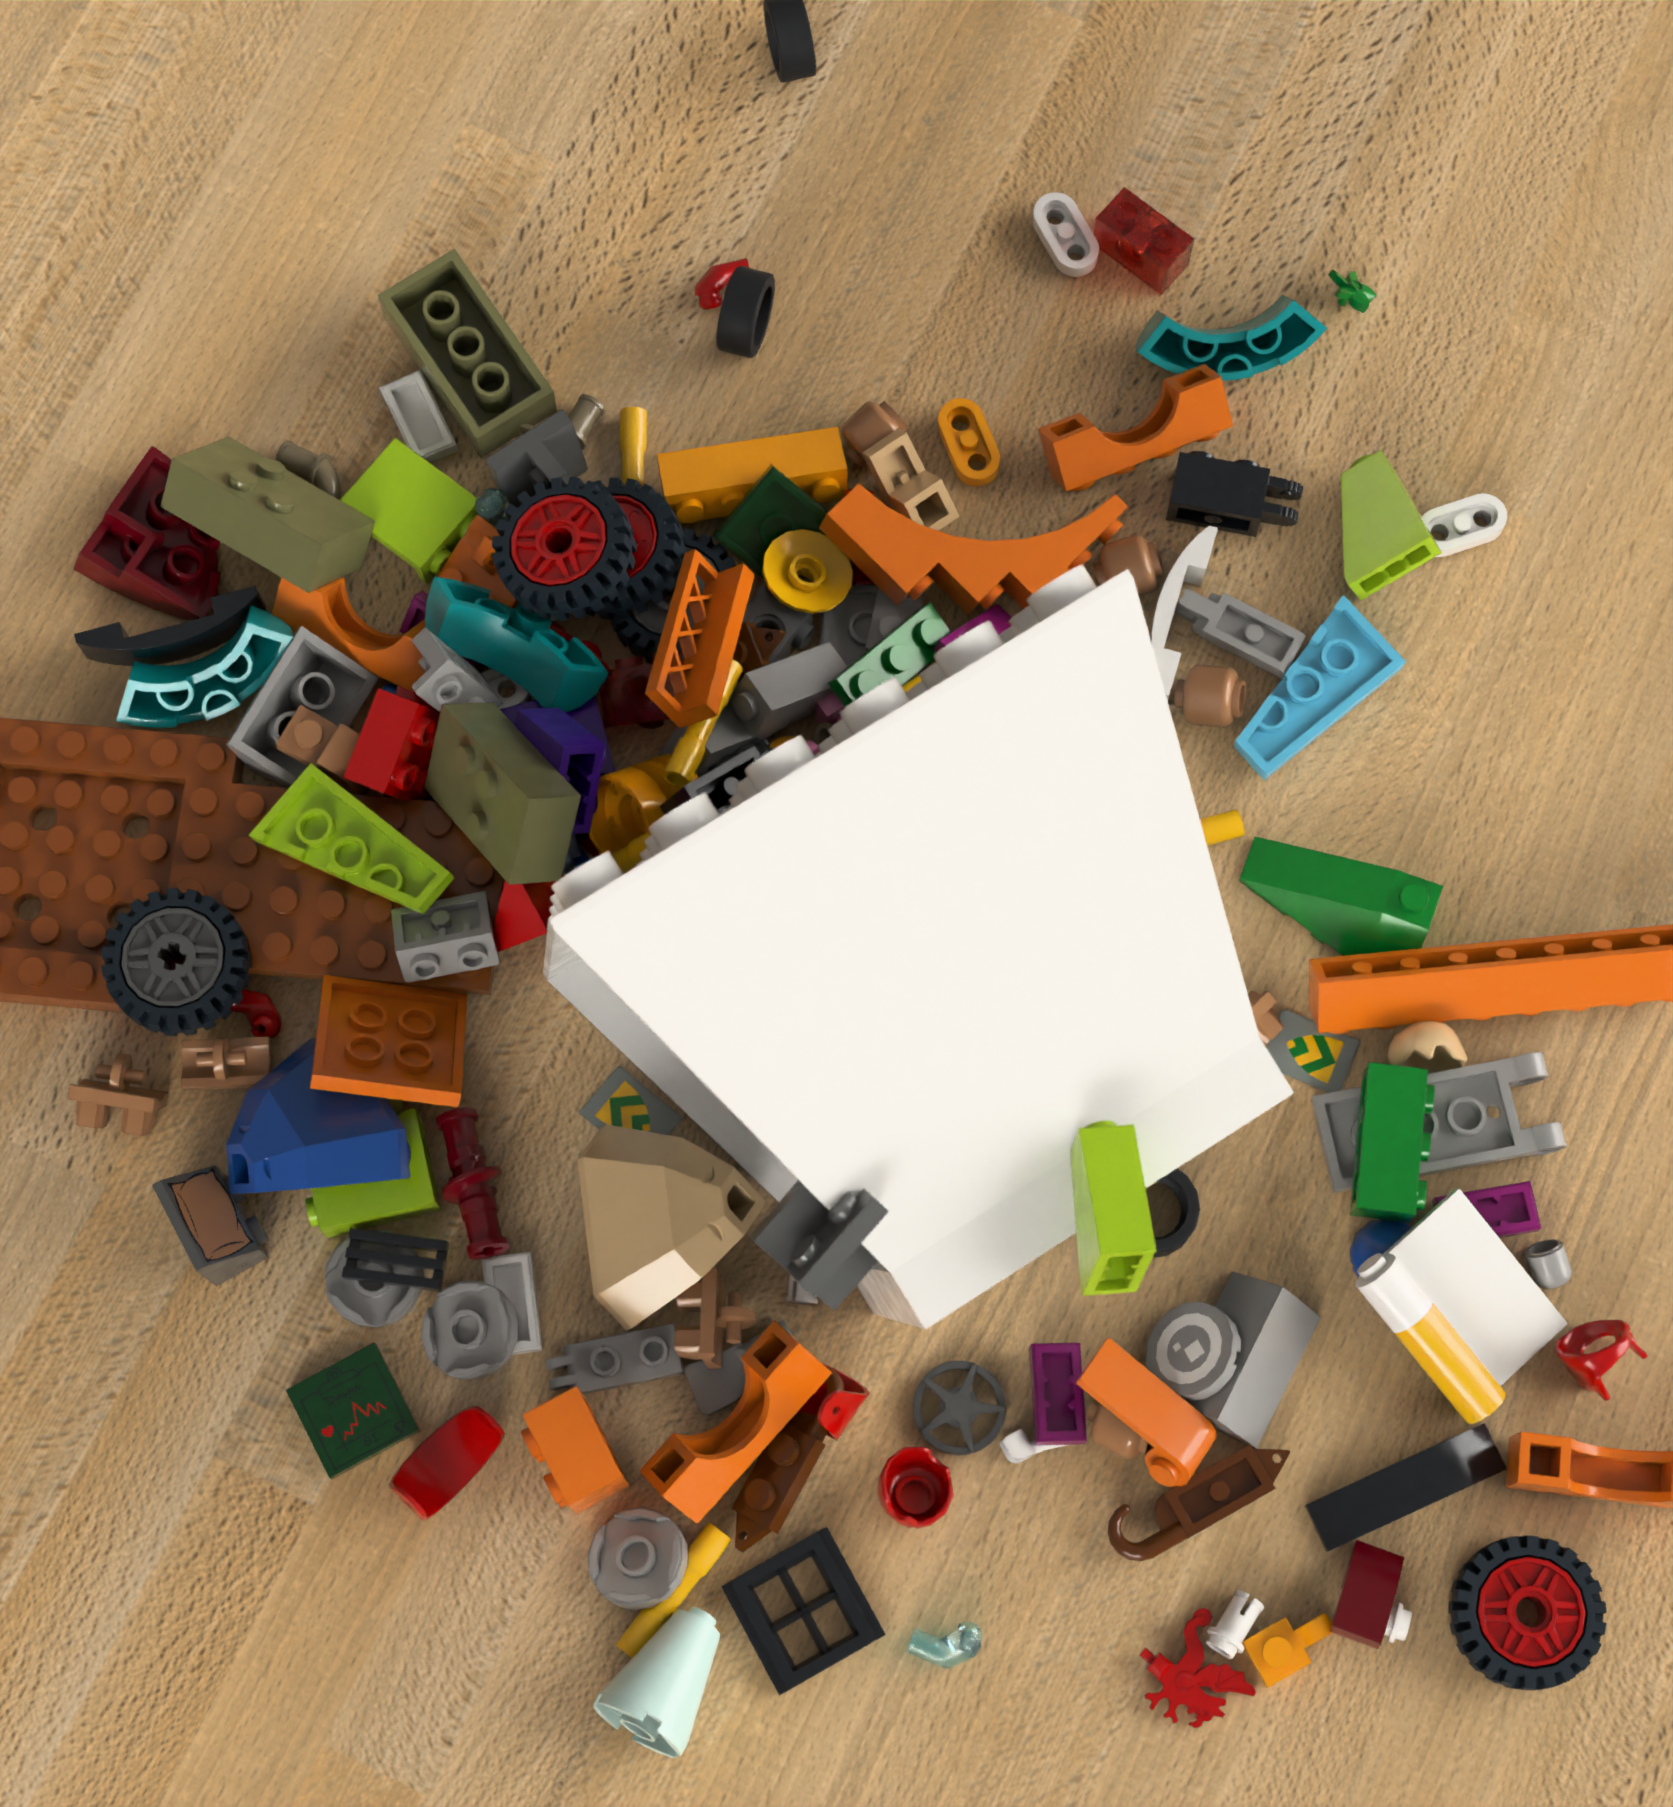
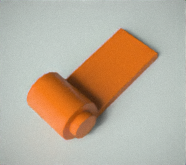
M1109 1337L1103 1341L1076 1381L1077 1385L1152 1445L1145 1455V1463L1155 1481L1168 1487L1187 1485L1217 1437L1213 1424L1202 1413Z

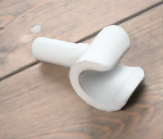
M1023 1429L1006 1436L999 1443L1007 1460L1014 1464L1021 1463L1044 1450L1066 1446H1035V1441L1030 1443Z

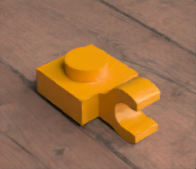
M1322 1613L1293 1630L1287 1618L1284 1617L1242 1642L1246 1653L1266 1688L1312 1663L1305 1648L1333 1633L1329 1631L1331 1621L1326 1613Z

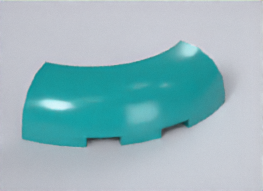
M1281 295L1273 305L1255 318L1245 323L1222 329H1201L1175 322L1156 310L1139 335L1135 350L1152 363L1176 374L1206 364L1222 377V381L1254 377V374L1269 370L1277 365L1282 366L1310 347L1327 330V327L1295 300Z
M434 577L426 603V628L460 656L484 664L519 684L543 708L559 707L565 713L576 709L595 696L606 680L608 672L598 658L576 637L568 642L550 629L553 620L540 617L536 611L531 613L521 603H518L516 609L496 600L489 599L491 593L489 589L453 579Z
M250 606L244 622L235 635L226 644L206 657L178 665H151L134 661L116 721L134 726L172 728L177 727V724L193 722L204 718L208 721L240 706L244 699L264 684L293 638L291 627L275 615Z

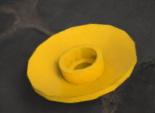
M801 529L785 532L771 542L763 556L762 574L767 588L779 602L795 611L815 614L830 611L844 601L852 587L853 569L849 558L827 536L820 532ZM798 576H805L809 579L810 582H805L801 580Z

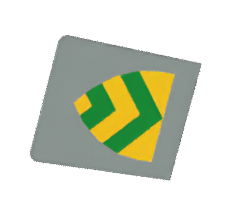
M1282 1010L1279 1019L1284 1028L1273 1040L1268 1042L1266 1047L1281 1073L1328 1093L1341 1091L1360 1040L1346 1034L1318 1033L1314 1021L1288 1010Z
M620 1066L616 1068L579 1111L580 1115L598 1129L608 1124L669 1135L681 1120V1116Z

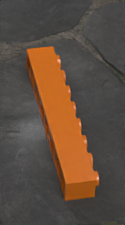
M1673 924L1309 959V1010L1318 1033L1344 1034L1350 1030L1368 1028L1387 1030L1399 1025H1409L1420 1021L1444 1023L1445 1021L1461 1019L1488 1020L1493 1016L1513 1014L1532 1016L1544 1011L1565 1009L1582 1011L1588 1007L1606 1005L1626 1007L1638 1002L1658 1000L1673 1002Z

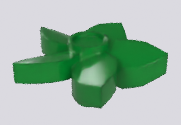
M1333 269L1328 274L1339 286L1338 290L1334 293L1339 298L1338 303L1341 306H1345L1349 301V305L1352 308L1365 313L1369 308V303L1377 294L1370 287L1359 282L1355 271L1350 272L1346 278Z

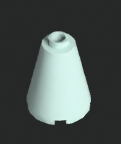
M691 1606L688 1611L678 1609L598 1694V1698L593 1704L596 1712L617 1730L622 1724L635 1734L632 1740L642 1746L671 1758H676L678 1755L681 1757L690 1739L720 1639V1633L714 1628L717 1623L715 1618L694 1606Z

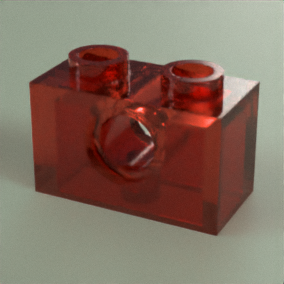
M1125 187L1096 217L1094 236L1098 241L1099 249L1160 295L1169 288L1190 263L1195 239Z
M678 651L681 665H683L684 659L681 660V653ZM652 654L653 663L656 654ZM642 656L614 660L616 669L607 670L606 680L599 689L604 728L670 719L645 694L653 663L643 665ZM668 675L664 688L674 697V690Z

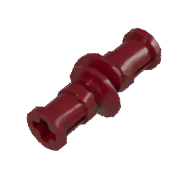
M462 1107L446 1111L435 1118L438 1130L443 1132L447 1148L446 1155L453 1175L449 1177L448 1183L444 1185L442 1195L443 1199L448 1203L459 1205L470 1243L467 1246L469 1259H486L500 1255L510 1248L509 1239L502 1236L497 1216L499 1207L495 1195L498 1190L495 1186L490 1185V1181L502 1175V1170L498 1166L486 1167L484 1147L479 1143L475 1122L479 1118L478 1112L475 1108Z

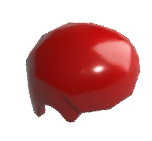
M903 1447L887 1459L878 1477V1498L882 1508L893 1520L908 1528L914 1527L919 1529L931 1526L947 1513L954 1496L949 1468L935 1458L931 1450L926 1447Z

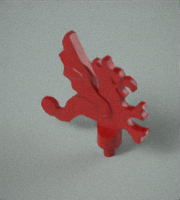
M1205 1608L1195 1611L1193 1619L1187 1621L1183 1629L1186 1653L1176 1665L1160 1652L1154 1655L1146 1647L1139 1654L1149 1663L1146 1669L1163 1686L1160 1692H1147L1144 1695L1145 1699L1151 1701L1150 1710H1154L1161 1699L1168 1698V1711L1164 1713L1163 1717H1170L1172 1723H1177L1178 1718L1175 1710L1178 1705L1184 1704L1188 1707V1714H1196V1720L1189 1722V1725L1194 1728L1202 1726L1203 1721L1209 1722L1213 1716L1223 1718L1225 1714L1219 1707L1225 1706L1227 1703L1224 1698L1207 1695L1199 1687H1208L1214 1693L1235 1692L1249 1696H1255L1256 1694L1253 1686L1245 1682L1244 1672L1233 1671L1227 1663L1220 1666L1210 1663L1199 1670L1205 1657L1196 1628L1198 1626L1203 1628L1208 1626L1213 1618L1211 1612Z

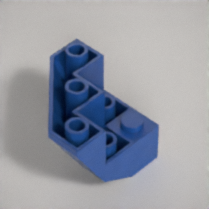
M310 1038L247 1090L226 1143L230 1194L310 1189L410 1178L409 1163L411 1160V1149L407 1142L406 1128L386 1098L310 1089L316 1038Z

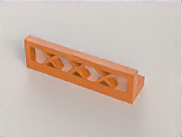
M696 549L684 554L645 694L679 728L718 716L755 576L744 563L717 572ZM696 574L705 583L702 595L700 594ZM687 605H689L694 621L693 630H691L686 613ZM678 639L684 655L683 665H681L676 648ZM668 675L674 690V697L664 688Z

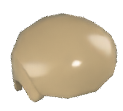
M1420 1021L1404 1028L1394 1036L1387 1052L1388 1064L1428 1069V1074L1462 1067L1468 1059L1455 1031L1445 1023L1436 1021Z

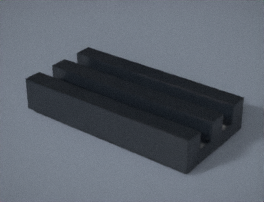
M350 1228V1243L345 1254L347 1258L346 1265L342 1271L344 1279L441 1292L449 1249L448 1241ZM361 1242L432 1251L437 1252L436 1259L365 1250L360 1249ZM358 1260L430 1269L434 1270L432 1278L358 1269L357 1264Z

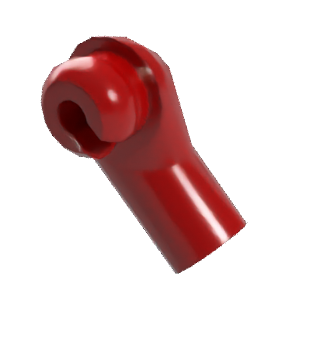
M747 258L718 264L706 271L695 285L694 291L695 296L699 297V306L702 309L708 310L721 306L723 300L720 291L728 285L735 268L739 266L750 268Z
M242 989L243 999L239 1005L234 1003L230 1010L246 1015L252 1027L250 1031L254 1037H269L270 1039L276 1037L282 1025L281 1016L270 996L265 993Z

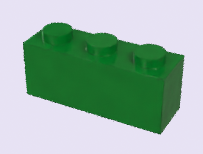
M1369 1062L1362 1072L1350 1216L1409 1223L1416 1215V1210H1424L1427 1182L1419 1180L1420 1161H1428L1431 1146V1133L1423 1132L1424 1114L1432 1113L1435 1097V1086L1427 1084L1428 1069Z

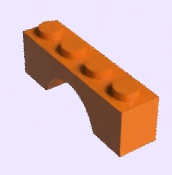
M1202 364L1164 379L1161 394L1154 410L1144 421L1131 429L1120 432L1103 431L1096 428L1079 412L1041 427L1038 431L1051 478L1067 492L1070 490H1085L1094 485L1095 480L1111 474L1121 475L1134 470L1137 464L1151 458L1169 457L1175 454L1179 447L1194 441L1205 442L1212 440L1219 435L1220 431L1233 427L1222 377L1206 364Z
M281 577L271 614L287 623L291 627L293 635L299 626H303L378 678L386 679L398 686L414 691L412 685L426 671L418 663L423 656L412 642V639L426 627L425 619L404 634L392 635L382 633L367 625L356 614L348 599L345 578L342 577L307 593Z
M775 1320L741 1357L745 1369V1386L742 1396L731 1414L716 1427L700 1434L681 1435L673 1433L640 1469L642 1475L662 1497L696 1524L716 1505L718 1500L743 1472L749 1468L759 1454L832 1374L824 1364Z
M1521 1431L1509 1437L1506 1488L1673 1509V1450L1638 1451L1616 1449L1582 1443L1570 1437Z

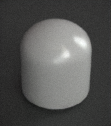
M1556 1239L1543 1240L1531 1245L1525 1252L1533 1280L1539 1287L1556 1289L1569 1281L1572 1269L1563 1242Z

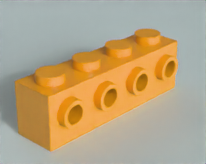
M838 426L657 454L662 495L672 508L680 524L728 516L771 464L817 502L827 503L843 499L844 491L848 489L847 465Z

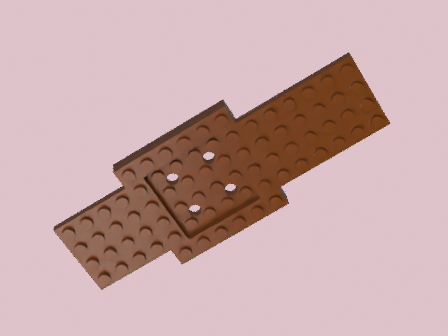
M0 718V1002L124 1013L109 994L106 987L107 982L102 976L101 966L105 965V961L101 957L102 947L108 946L109 943L106 935L109 928L116 929L111 924L112 915L119 908L131 907L129 904L138 898L145 902L149 900L147 894L155 891L160 892L162 895L167 894V889L178 888L181 892L185 893L187 889L198 891L202 896L208 895L223 905L234 916L250 946L249 953L252 957V969H249L248 973L323 980V975L441 991L491 995L495 965L427 980L405 982L395 953L391 909L405 906L253 841L248 835L289 788L241 784L244 762L226 745L229 738ZM351 794L455 877L437 900L486 891L493 927L505 879L436 801L411 799L410 802L396 797ZM46 809L55 810L57 812V820L51 828L47 830L35 829L34 819L39 812ZM143 817L150 821L149 830L143 837L136 839L127 837L126 828L133 819ZM32 898L41 901L42 907L37 917L27 921L19 919L18 910L24 901ZM179 955V960L172 959L169 967L175 970L176 963L183 965L186 959L183 955Z

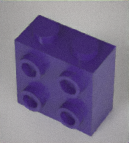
M559 707L517 709L514 725L581 795L572 834L590 833L593 814L598 806L597 790L600 773L605 765V743Z

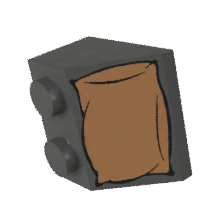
M216 1165L166 1178L152 1185L195 1270L215 1286L226 1282L269 1258L262 1244L269 1241L263 1226L256 1215L248 1218L240 1203L247 1199L246 1194H230L229 1176L226 1177Z

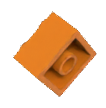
M577 1386L522 1414L528 1427L520 1431L533 1458H536L538 1463L546 1461L551 1472L543 1476V1479L556 1504L559 1503L561 1508L568 1505L576 1514H579L630 1486L586 1397Z

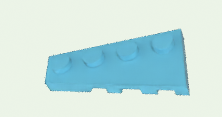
M1343 595L1325 622L1320 625L1297 660L1286 671L1280 683L1271 695L1267 697L1235 740L1233 747L1265 781L1404 667L1406 661Z

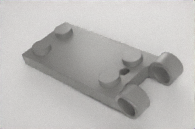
M1542 1052L1527 1053L1511 1058L1428 1074L1427 1084L1435 1086V1097L1432 1113L1424 1114L1423 1132L1431 1133V1146L1428 1161H1420L1419 1177L1523 1156L1545 1155L1567 1147L1560 1122L1520 1129L1510 1086L1533 1084L1549 1077ZM1361 1087L1315 1095L1311 1098L1333 1193L1352 1190ZM1490 1106L1496 1107L1499 1110V1117L1495 1119L1490 1118L1487 1115V1108Z

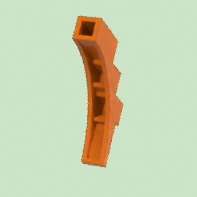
M858 483L826 514L819 529L897 606L908 596L916 601L935 582L969 615L979 604L986 610L1004 591L1023 609L1028 607L1029 604L1026 600L1036 591L1069 570L1082 564L1084 566L1093 556L1087 549L1097 539L1105 545L1123 527L1118 518L1128 506L1114 494L1089 515L1059 530L1026 539L988 541L953 536L920 525L887 507Z

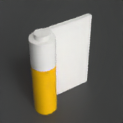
M1455 1188L1385 1253L1371 1256L1357 1270L1360 1276L1355 1286L1468 1424L1479 1422L1492 1414L1506 1397V1392L1502 1389L1501 1385L1568 1324L1459 1188Z

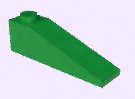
M1256 836L1253 839L1239 879L1240 883L1280 913L1289 915L1311 932L1310 935L1320 943L1324 944L1325 942L1342 956L1421 949L1443 889L1442 885L1399 870Z

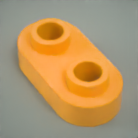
M956 398L948 401L943 405L938 415V432L955 473L967 485L976 487L987 485L998 475L1000 453L982 410L975 402L969 399ZM957 422H963L968 428L964 431H957L953 428V425ZM973 461H980L985 467L981 470H974L969 464Z

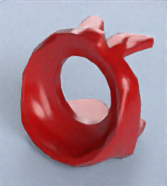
M1622 1320L1587 1322L1573 1328L1558 1339L1555 1344V1353L1564 1363L1567 1371L1586 1391L1596 1392L1605 1401L1610 1400V1395L1601 1380V1376L1625 1354L1629 1347L1642 1359L1647 1357L1646 1352L1638 1346L1632 1333L1629 1332V1325ZM1614 1336L1616 1339L1615 1343L1604 1349L1583 1354L1585 1349L1599 1338Z

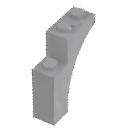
M830 642L750 671L744 675L733 691L728 704L722 709L705 745L704 756L696 771L698 777L708 773V768L711 765L718 764L724 756H735L737 749L742 745L750 744L751 740L757 737L764 740L796 721L816 713L817 701L834 692L828 682L847 667ZM688 726L683 728L677 727L658 756L664 754L672 755L679 739L684 736Z

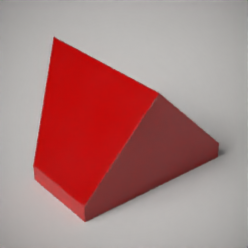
M505 880L493 925L494 940L498 952L547 934L548 918L552 915L549 908L553 905L550 897L555 894L551 886L557 881L509 885Z

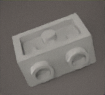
M426 627L412 639V642L423 656L418 663L426 671L412 685V689L437 711H441L442 704L493 702L498 708L503 704L481 672Z
M486 891L436 900L424 915L407 907L391 909L395 953L405 982L427 980L434 977L498 965L500 962L494 940L490 904Z

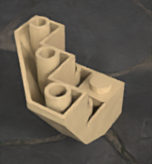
M608 1124L602 1126L577 1159L593 1296L625 1330L633 1328L702 1279L745 1235L766 1201L735 1167L684 1138Z

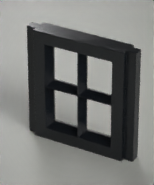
M827 1527L721 1586L779 1696L886 1635ZM812 1557L829 1591L805 1604L787 1570ZM779 1575L796 1609L772 1622L754 1589ZM835 1599L853 1633L828 1647L811 1612ZM802 1618L820 1652L795 1666L777 1631Z

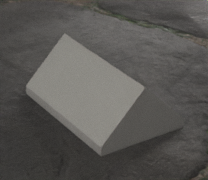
M299 626L291 642L285 648L226 745L253 773L290 788L308 766L276 749V742L298 707L302 705L337 726L342 723L349 727L379 678L303 626Z
M1232 1271L1215 1307L1223 1311L1236 1324L1241 1339L1240 1353L1237 1352L1234 1364L1237 1365L1232 1378L1219 1392L1204 1400H1185L1202 1413L1213 1424L1215 1429L1245 1445L1250 1444L1253 1449H1257L1321 1317L1283 1286Z

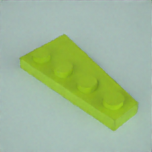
M312 763L309 764L248 835L259 844L423 915L455 878L447 869Z

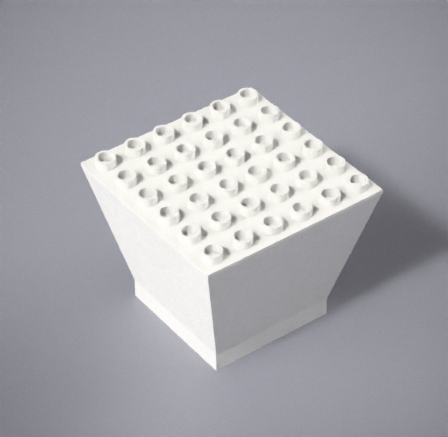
M1083 564L1069 570L1032 594L1026 600L1029 606L1009 620L1011 627L998 635L992 623L987 621L938 651L933 656L936 662L919 674L922 681L906 693L897 678H893L849 704L839 713L842 719L828 730L831 736L817 746L820 752L815 756L802 735H799L753 762L744 770L748 777L736 785L739 792L729 799L732 806L727 808L721 816L707 794L703 793L657 820L648 828L652 835L644 841L647 848L639 854L642 860L635 865L636 868L623 875L608 851L576 868L551 886L555 894L550 897L553 905L549 908L552 915L548 918L543 974L560 994L778 1202L799 1180L828 1211L836 1205L845 1193L851 1192L857 1197L863 1189L868 1191L889 1210L887 1215L861 1243L878 1261L857 1285V1288L875 1315L927 1329L1076 1233L1070 1151L1079 1128H1085L1087 1125L1097 1121H1112L1117 1125L1134 1124L1145 1188H1147L1294 1094L1261 1041L1257 1031L1136 585L1128 569L1099 587L1095 585Z

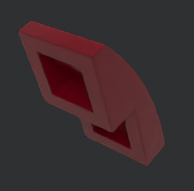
M1356 1540L1341 1585V1594L1329 1631L1379 1649L1392 1610L1405 1557Z

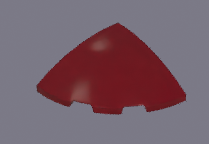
M151 446L106 510L99 526L80 551L73 570L130 600L157 611L189 621L207 616L211 609V597L216 596L221 572H217V550L219 549L220 541L161 507L172 460L154 446Z

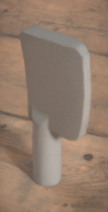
M780 1321L778 1324L791 1334L785 1321ZM762 1333L724 1351L722 1369H707L703 1360L684 1367L697 1405L703 1414L711 1415L732 1405L741 1398L745 1386L744 1365L741 1357Z

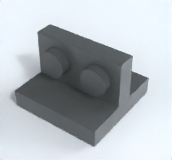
M563 409L485 459L505 509L510 503L518 508L521 503L517 496L524 490L530 497L534 496L536 493L533 485L543 482L547 488H551V479L561 477L568 484L570 477L577 478L588 470L573 422Z
M798 1180L749 1237L783 1266L799 1285L813 1297L818 1296L835 1311L878 1262L861 1243L887 1215L889 1210L868 1191L863 1189L857 1197L851 1192L845 1193L836 1205L828 1211Z

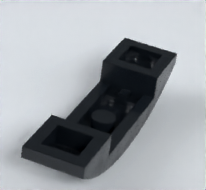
M252 586L211 597L214 615L131 637L128 636L120 622L76 633L74 636L77 645L86 658L90 660L122 666H133L134 661L151 665L165 664L202 654L224 644L241 627L250 606L266 611V607L257 587Z
M1484 1423L1305 1505V1508L1326 1552L1507 1470V1467Z

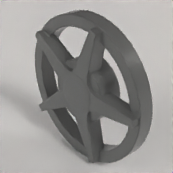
M951 1361L932 1369L918 1385L913 1401L914 1420L922 1437L937 1450L951 1455H968L987 1447L999 1434L1006 1414L1005 1396L999 1382L985 1368L967 1361ZM956 1369L969 1371L962 1387H955L948 1391L932 1381L935 1377L946 1371ZM975 1373L983 1377L990 1384L995 1392L998 1405L980 1403L976 1395L971 1391ZM926 1387H928L941 1399L939 1407L940 1414L925 1426L921 1416V1399ZM998 1413L996 1423L991 1432L984 1439L973 1444L970 1425L974 1423L978 1414ZM946 1423L950 1427L961 1430L967 1446L956 1447L942 1443L930 1431Z

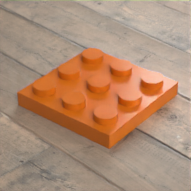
M323 975L310 1089L459 1107L462 1094L467 994Z

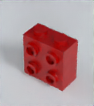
M398 686L395 694L378 688L343 777L410 802L411 799L424 800V798L430 795L424 787L440 712L419 697L414 691Z

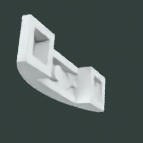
M1208 526L1199 533L1178 557L1167 576L1157 602L1150 631V640L1167 702L1181 653L1165 649L1164 646L1183 582L1200 587L1202 585L1218 528Z

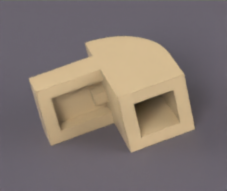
M898 428L862 452L877 482L873 487L887 507L920 525L938 531L960 517L942 479L925 470L906 431Z

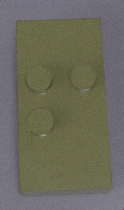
M455 249L378 295L383 317L418 368L421 369V372L480 458L507 443L510 439L520 435L522 432L519 425H536L557 412L553 389Z
M229 436L172 458L161 507L307 593L362 568L375 520L286 470L281 462L265 458Z
M493 702L442 704L424 788L509 885L560 880L581 795Z

